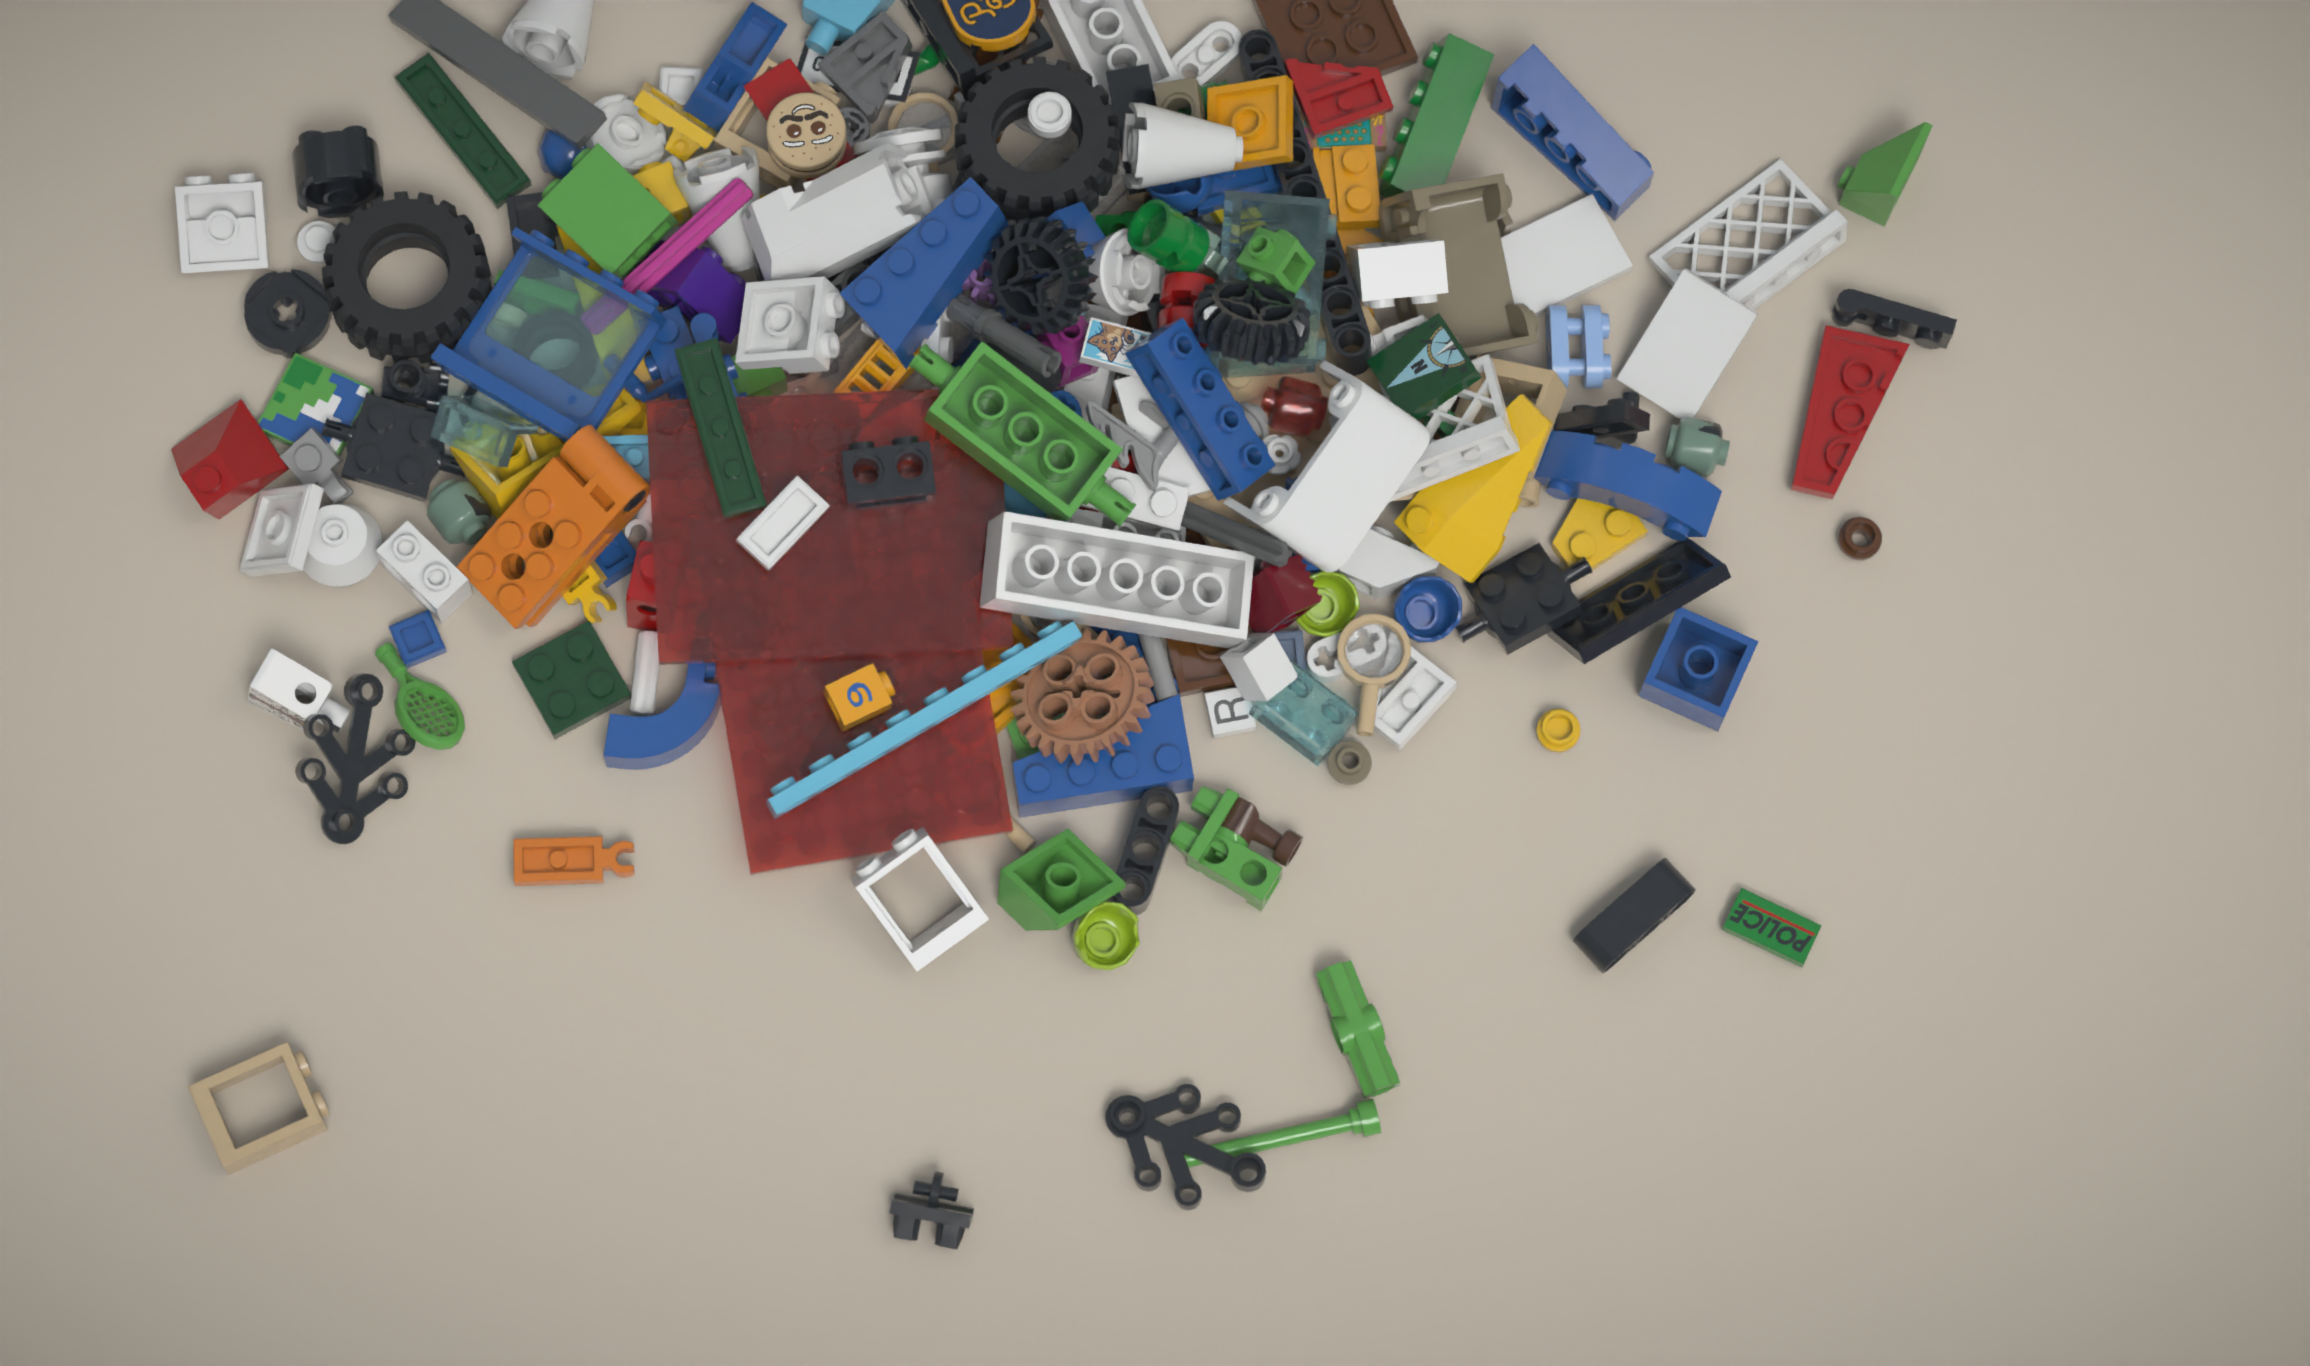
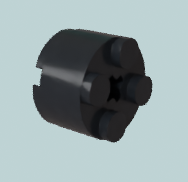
M357 125L346 127L342 131L322 133L310 130L299 135V144L292 152L297 203L303 211L308 213V206L318 209L319 217L345 218L349 217L348 213L357 206H360L363 211L366 210L367 203L370 202L369 199L382 195L383 198L384 190L378 145L374 139L368 136L366 128Z

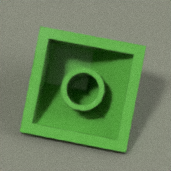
M1924 122L1862 154L1856 168L1847 165L1837 188L1844 191L1839 205L1885 227L1921 155L1933 125Z
M1066 829L1000 869L997 904L1025 931L1059 930L1125 889L1126 883L1074 833Z

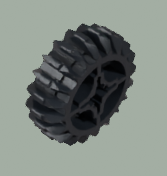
M1044 216L1034 219L1024 218L1017 221V224L1004 228L1001 231L1002 236L995 238L991 242L995 251L988 253L985 259L993 267L986 270L983 276L991 279L993 286L989 287L986 293L996 294L998 301L993 309H1005L1007 311L1006 322L1013 323L1017 321L1020 330L1024 332L1032 330L1034 335L1056 334L1064 331V328L1077 324L1080 321L1079 316L1086 314L1090 310L1087 301L1093 299L1097 293L1089 284L1094 283L1099 276L1089 272V266L1096 259L1086 258L1083 251L1086 249L1088 242L1081 241L1076 243L1077 229L1069 228L1064 230L1063 220L1049 222L1048 217ZM1036 274H1050V276L1045 278L1032 279V276Z
M1230 277L1228 282L1222 279L1215 280L1214 284L1205 285L1204 290L1199 292L1198 300H1195L1193 332L1198 335V341L1202 344H1208V350L1219 351L1222 353L1223 358L1232 357L1237 359L1239 363L1248 361L1254 366L1258 362L1266 363L1269 366L1274 365L1275 361L1288 363L1290 358H1297L1300 351L1304 350L1305 342H1308L1311 330L1309 328L1311 323L1309 319L1310 310L1305 307V302L1295 298V293L1292 291H1283L1280 285L1272 286L1266 284L1264 280L1257 282L1252 281L1249 277L1245 280Z

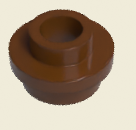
M1855 517L1845 522L1841 527L1838 543L1846 556L1854 560H1866L1873 557L1880 549L1882 534L1877 524L1872 520L1864 517ZM1855 534L1863 535L1867 540V544L1864 546L1856 545L1852 540V536Z

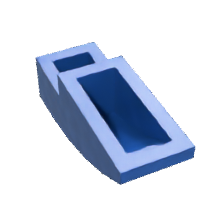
M751 2L695 88L683 110L719 132L746 91L743 86L753 80L788 24L754 2Z

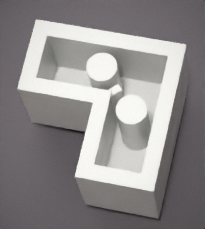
M1431 239L1401 243L1387 241L1346 246L1349 270L1358 298L1362 301L1363 306H1369V308L1395 306L1394 298L1411 297L1412 304L1433 303L1438 301L1437 294L1449 293L1443 240Z

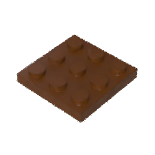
M1252 0L1265 31L1272 34L1277 42L1283 64L1285 60L1293 58L1298 59V62L1324 65V62L1342 64L1348 68L1356 66L1375 67L1379 69L1381 76L1417 63L1418 55L1392 0Z

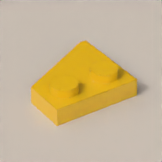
M1577 498L1553 540L1551 548L1565 567L1585 557L1593 571L1644 538L1648 530L1636 515L1609 505Z

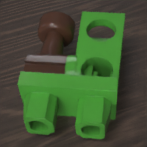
M1202 786L1191 804V810L1207 818V823L1202 831L1182 820L1172 834L1170 844L1181 854L1187 856V866L1198 872L1200 871L1213 881L1247 899L1248 904L1262 912L1282 879V867L1252 851L1248 846L1253 840L1274 850L1272 854L1273 860L1287 867L1298 851L1303 836L1292 830H1287L1282 835L1259 819L1256 806L1240 798L1239 794L1229 788L1222 794Z

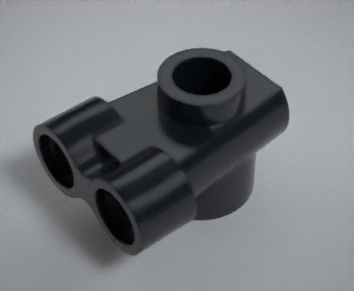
M400 360L393 364V366L383 367L380 397L400 403L423 406L426 411L445 415L449 374L443 371L436 363L430 362L428 368L420 367L419 364L412 360ZM398 383H405L410 388H403Z

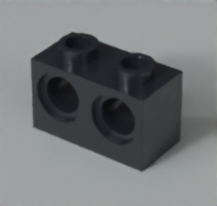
M905 436L893 439L892 445L875 447L874 442L863 441L849 444L847 451H841L839 463L846 511L934 501L936 486L930 441L919 442L917 436ZM903 460L915 461L920 466L921 474L914 479H906L899 474L897 465ZM860 465L871 466L877 473V479L873 483L862 484L854 478L853 470Z

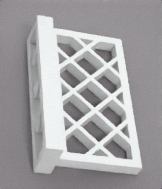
M1779 159L1651 254L1649 262L1673 287L1683 270H1673L1665 260L1674 253L1693 254L1691 272L1707 282L1720 283L1721 291L1750 309L1755 310L1843 244L1847 239L1848 221L1837 209L1831 212L1805 183ZM1779 175L1791 187L1790 197L1765 196V186ZM1760 190V195H1753ZM1795 192H1796L1801 198H1795ZM1740 204L1759 205L1757 222L1732 220L1733 209ZM1763 206L1789 207L1787 224L1762 222ZM1794 208L1812 209L1820 219L1810 226L1793 225ZM1727 214V220L1721 219ZM1708 228L1726 229L1724 246L1700 245V234ZM1731 230L1756 232L1754 249L1729 247ZM1761 232L1786 234L1785 245L1778 250L1759 249ZM1791 234L1797 235L1791 240ZM1694 239V244H1687ZM1698 254L1723 256L1721 273L1696 271ZM1728 257L1753 258V267L1745 275L1726 274ZM1758 259H1765L1758 264ZM1725 283L1731 284L1729 287L1725 289Z
M1489 354L1471 361L1478 373L1485 372L1486 380L1477 393L1464 389L1438 406L1437 409L1426 414L1432 417L1426 426L1430 432L1429 444L1389 502L1520 451L1517 437L1511 429L1495 366ZM1388 394L1384 395L1386 399L1392 402ZM1458 396L1472 401L1462 418L1447 414ZM1482 406L1495 410L1497 417L1480 424L1472 423ZM1335 416L1328 418L1331 430L1339 420ZM1442 421L1456 426L1451 435L1439 440L1432 439Z

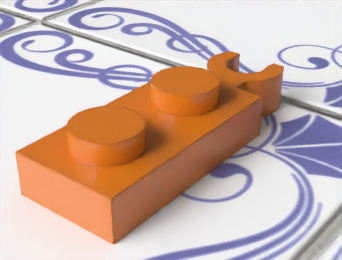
M602 836L513 839L515 886L604 884V871H612L615 875L623 878L635 875L634 865L623 866L617 862V858L622 853H634V843L629 841H620L615 843L610 849H603Z

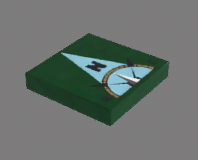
M1439 313L1366 360L1392 402L1416 420H1419L1482 378Z

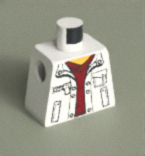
M272 648L249 687L248 703L303 730V723L308 716L323 714L332 720L333 730L339 733L351 712L350 709L329 699L333 684ZM308 696L312 699V702L302 704L296 698ZM320 719L316 720L317 722L323 724V722Z

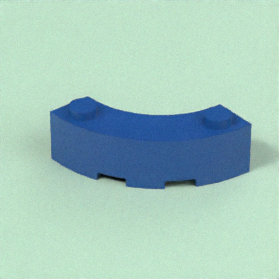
M1551 431L1534 475V479L1546 487L1547 494L1560 500L1579 498L1621 509L1662 529V533L1665 536L1674 540L1685 541L1687 537L1707 536L1722 493L1712 483L1683 466H1680L1677 471L1667 465L1655 463L1656 454L1626 443H1622L1620 450H1617L1610 445L1596 443L1597 438L1594 435Z

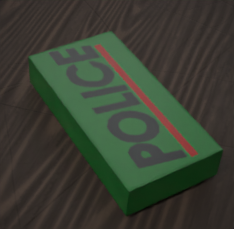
M1741 888L1722 930L1802 968L1822 925Z

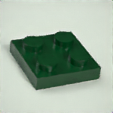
M590 621L512 661L514 669L554 740L631 699L629 689Z

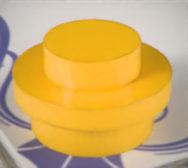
M1552 709L1544 713L1539 719L1536 728L1537 738L1540 744L1549 751L1556 753L1566 752L1578 742L1580 724L1571 712L1564 709Z

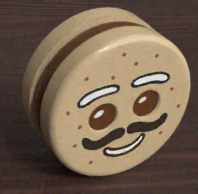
M814 93L794 94L779 102L768 118L766 126L768 150L774 163L785 173L797 178H816L832 171L842 160L847 146L846 124L839 108L828 98Z

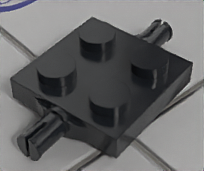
M366 393L360 415L355 419L352 426L330 420L329 418L325 421L322 436L347 442V457L341 478L422 502L426 501L431 482L439 474L440 470L465 478V474L454 456L445 454L444 439L450 423V417Z
M1537 543L1480 574L1474 583L1468 581L1464 583L1465 591L1475 605L1477 616L1456 626L1455 631L1463 643L1486 631L1498 640L1508 655L1583 614L1581 604L1573 594L1570 584L1593 573L1592 568L1586 558L1582 557L1580 560L1562 569L1551 561L1541 544Z

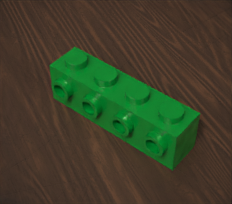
M1451 33L1439 42H1432L1429 45L1422 61V65L1427 67L1422 81L1418 79L1415 82L1408 96L1407 102L1412 104L1407 118L1403 117L1400 120L1393 135V141L1397 142L1396 148L1392 156L1388 155L1385 158L1378 173V178L1383 180L1379 189L1381 196L1388 198L1413 189L1445 184L1495 54Z

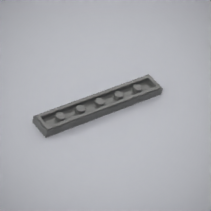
M402 0L388 15L391 22L578 150L582 149L607 120L605 113L439 0Z

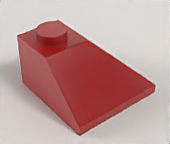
M242 399L235 402L171 449L181 478L202 510L219 520L289 470Z

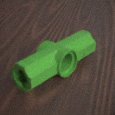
M1352 961L1339 962L1316 973L1317 984L1332 1017L1330 1018V1025L1335 1041L1342 1055H1347L1363 1098L1375 1097L1399 1086L1398 1074L1384 1043L1386 1037L1380 1017L1374 1005L1368 1003Z

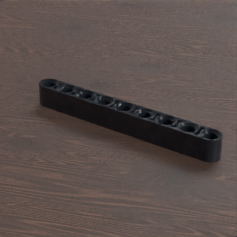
M1258 29L1247 32L1241 38L1239 54L1241 71L1245 82L1287 75L1277 42L1272 34ZM1255 54L1267 55L1262 59L1251 58ZM1293 95V161L1291 162L1296 161L1302 164L1295 168H1289L1285 166L1289 162L1272 164V168L1279 184L1280 195L1293 235L1316 262L1308 274L1307 280L1333 362L1336 367L1352 376H1356L1366 372L1370 367L1366 360L1372 357L1370 332ZM1301 198H1311L1313 199V202L1309 204H1299L1297 203V200ZM1315 234L1325 236V238L1320 241H1312L1308 239L1310 236ZM1325 271H1333L1337 273V275L1332 278H1323L1319 276L1321 273ZM1337 308L1349 310L1344 315H1334L1331 313ZM1349 345L1361 347L1359 351L1354 353L1343 350Z

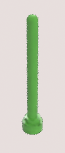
M1374 1099L1356 1102V1107L1349 1108L1347 1114L1210 1144V1146L1237 1157L1242 1153L1261 1152L1353 1131L1354 1135L1362 1133L1363 1137L1381 1134V1127ZM1184 1155L1188 1168L1204 1164Z

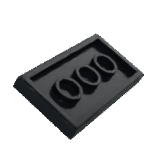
M1687 537L1685 541L1676 542L1578 600L1583 614L1547 633V636L1581 663L1586 664L1731 578L1726 564Z

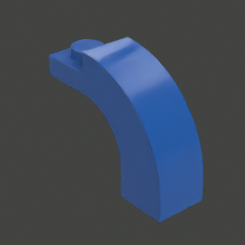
M692 638L686 683L680 697L670 708L648 717L610 714L604 750L606 767L630 770L659 767L684 756L707 735L717 718L723 698L721 684L707 682V680L715 681L718 667V655L711 654L710 640Z

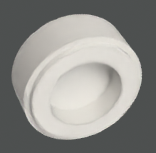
M1055 92L1041 93L1031 101L1028 107L1029 125L1041 137L1055 138L1061 136L1068 130L1071 124V106L1068 100L1061 94Z

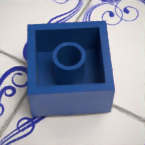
M1681 607L1676 610L1638 696L1718 732L1759 641Z

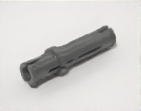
M963 294L957 295V299L953 298L949 303L946 313L947 318L974 333L973 336L976 340L995 345L1023 364L1030 366L1044 377H1050V372L1054 374L1059 368L1062 357L1058 351L1044 345L1034 337L1002 319V314L990 308L985 309Z

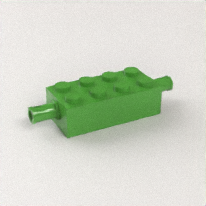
M984 342L978 345L962 367L959 365L955 368L931 350L927 344L923 345L919 350V354H916L910 362L909 367L916 370L940 389L938 392L940 395L929 408L924 421L1052 519L1069 522L1082 503L1084 505L1090 503L1120 527L1135 508L1136 504L1129 501L1105 482L1107 479L1104 476L1123 449Z

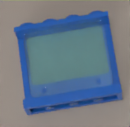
M515 227L511 235L519 242L520 248L455 348L451 350L440 343L431 359L443 371L567 442L577 431L587 425H592L596 430L598 429L667 320L657 310L660 303L647 293L637 289L633 295L622 288L625 283L612 273L602 269L600 274H597L587 268L590 263L572 250L567 249L566 253L562 254L553 249L552 247L555 243L539 231L533 229L529 235Z

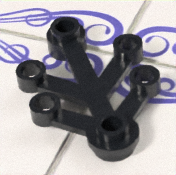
M354 674L345 683V699L353 706L345 752L332 734L334 726L328 716L312 714L303 723L304 734L316 742L340 779L338 796H336L325 781V765L317 758L301 759L296 765V777L300 782L307 784L324 811L321 817L322 831L330 841L337 844H349L358 839L364 829V817L388 799L402 798L408 790L407 779L402 774L388 772L380 777L377 787L356 800L360 782L395 756L410 754L416 745V740L411 738L404 729H394L388 733L386 740L364 756L372 707L378 705L383 697V685L372 674ZM369 683L372 686L373 693L366 700L362 696V687ZM320 719L324 724V730L317 736L313 732V724L316 720ZM400 734L406 739V745L402 750H398L395 746V740ZM310 763H313L316 767V775L312 779H308L305 775V768ZM395 778L398 782V789L395 793L391 794L388 791L387 785L390 779ZM346 814L350 819V824L347 829L342 830L339 827V819L342 815Z
M1183 1084L1173 1093L1146 1102L1131 1095L1116 1098L1109 1104L1106 1110V1125L1115 1137L1127 1141L1136 1167L1134 1173L1135 1182L1141 1190L1153 1191L1160 1186L1162 1181L1161 1170L1156 1163L1151 1162L1144 1136L1161 1143L1176 1185L1175 1201L1184 1210L1197 1208L1202 1200L1201 1188L1193 1181L1184 1155L1231 1176L1233 1185L1241 1191L1253 1192L1264 1184L1266 1166L1260 1156L1248 1152L1234 1157L1194 1138L1218 1129L1225 1133L1237 1130L1241 1124V1112L1235 1104L1222 1103L1215 1111L1167 1126L1154 1120V1118L1175 1110H1179L1184 1114H1192L1199 1109L1201 1094L1196 1086ZM1184 1093H1192L1196 1100L1191 1105H1184L1179 1101V1098ZM1230 1111L1235 1114L1236 1119L1230 1124H1225L1220 1121L1219 1117L1223 1112ZM1124 1113H1132L1136 1116V1121L1131 1125H1124L1119 1119ZM1244 1169H1252L1256 1172L1257 1176L1254 1180L1247 1182L1241 1179L1240 1173ZM1145 1170H1152L1157 1176L1154 1181L1146 1183L1140 1179V1174ZM1185 1189H1192L1197 1193V1196L1194 1200L1187 1202L1181 1199L1180 1193Z

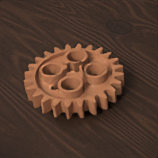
M1085 629L1079 642L1029 670L1028 675H1021L1015 679L1020 689L1011 691V696L1016 704L1011 708L1018 721L1016 724L1022 736L1025 735L1031 748L1038 746L1042 756L1045 758L1054 751L1058 763H1063L1068 754H1071L1075 764L1080 765L1083 755L1088 753L1093 762L1096 763L1099 759V751L1103 749L1109 755L1114 756V743L1119 741L1123 745L1129 746L1130 742L1126 735L1128 731L1135 733L1143 731L1137 718L1145 719L1151 716L1145 705L1155 700L1150 690V687L1154 686V682L1148 672L1149 668L1144 658H1140L1134 645L1127 647L1123 637L1118 636L1111 642L1107 631L1103 630L1097 640H1095L1090 629ZM1113 673L1111 677L1100 680L1102 676ZM1070 674L1068 678L1057 681L1061 676ZM1109 712L1105 717L1095 719L1101 713ZM1066 713L1062 718L1052 720L1058 714Z

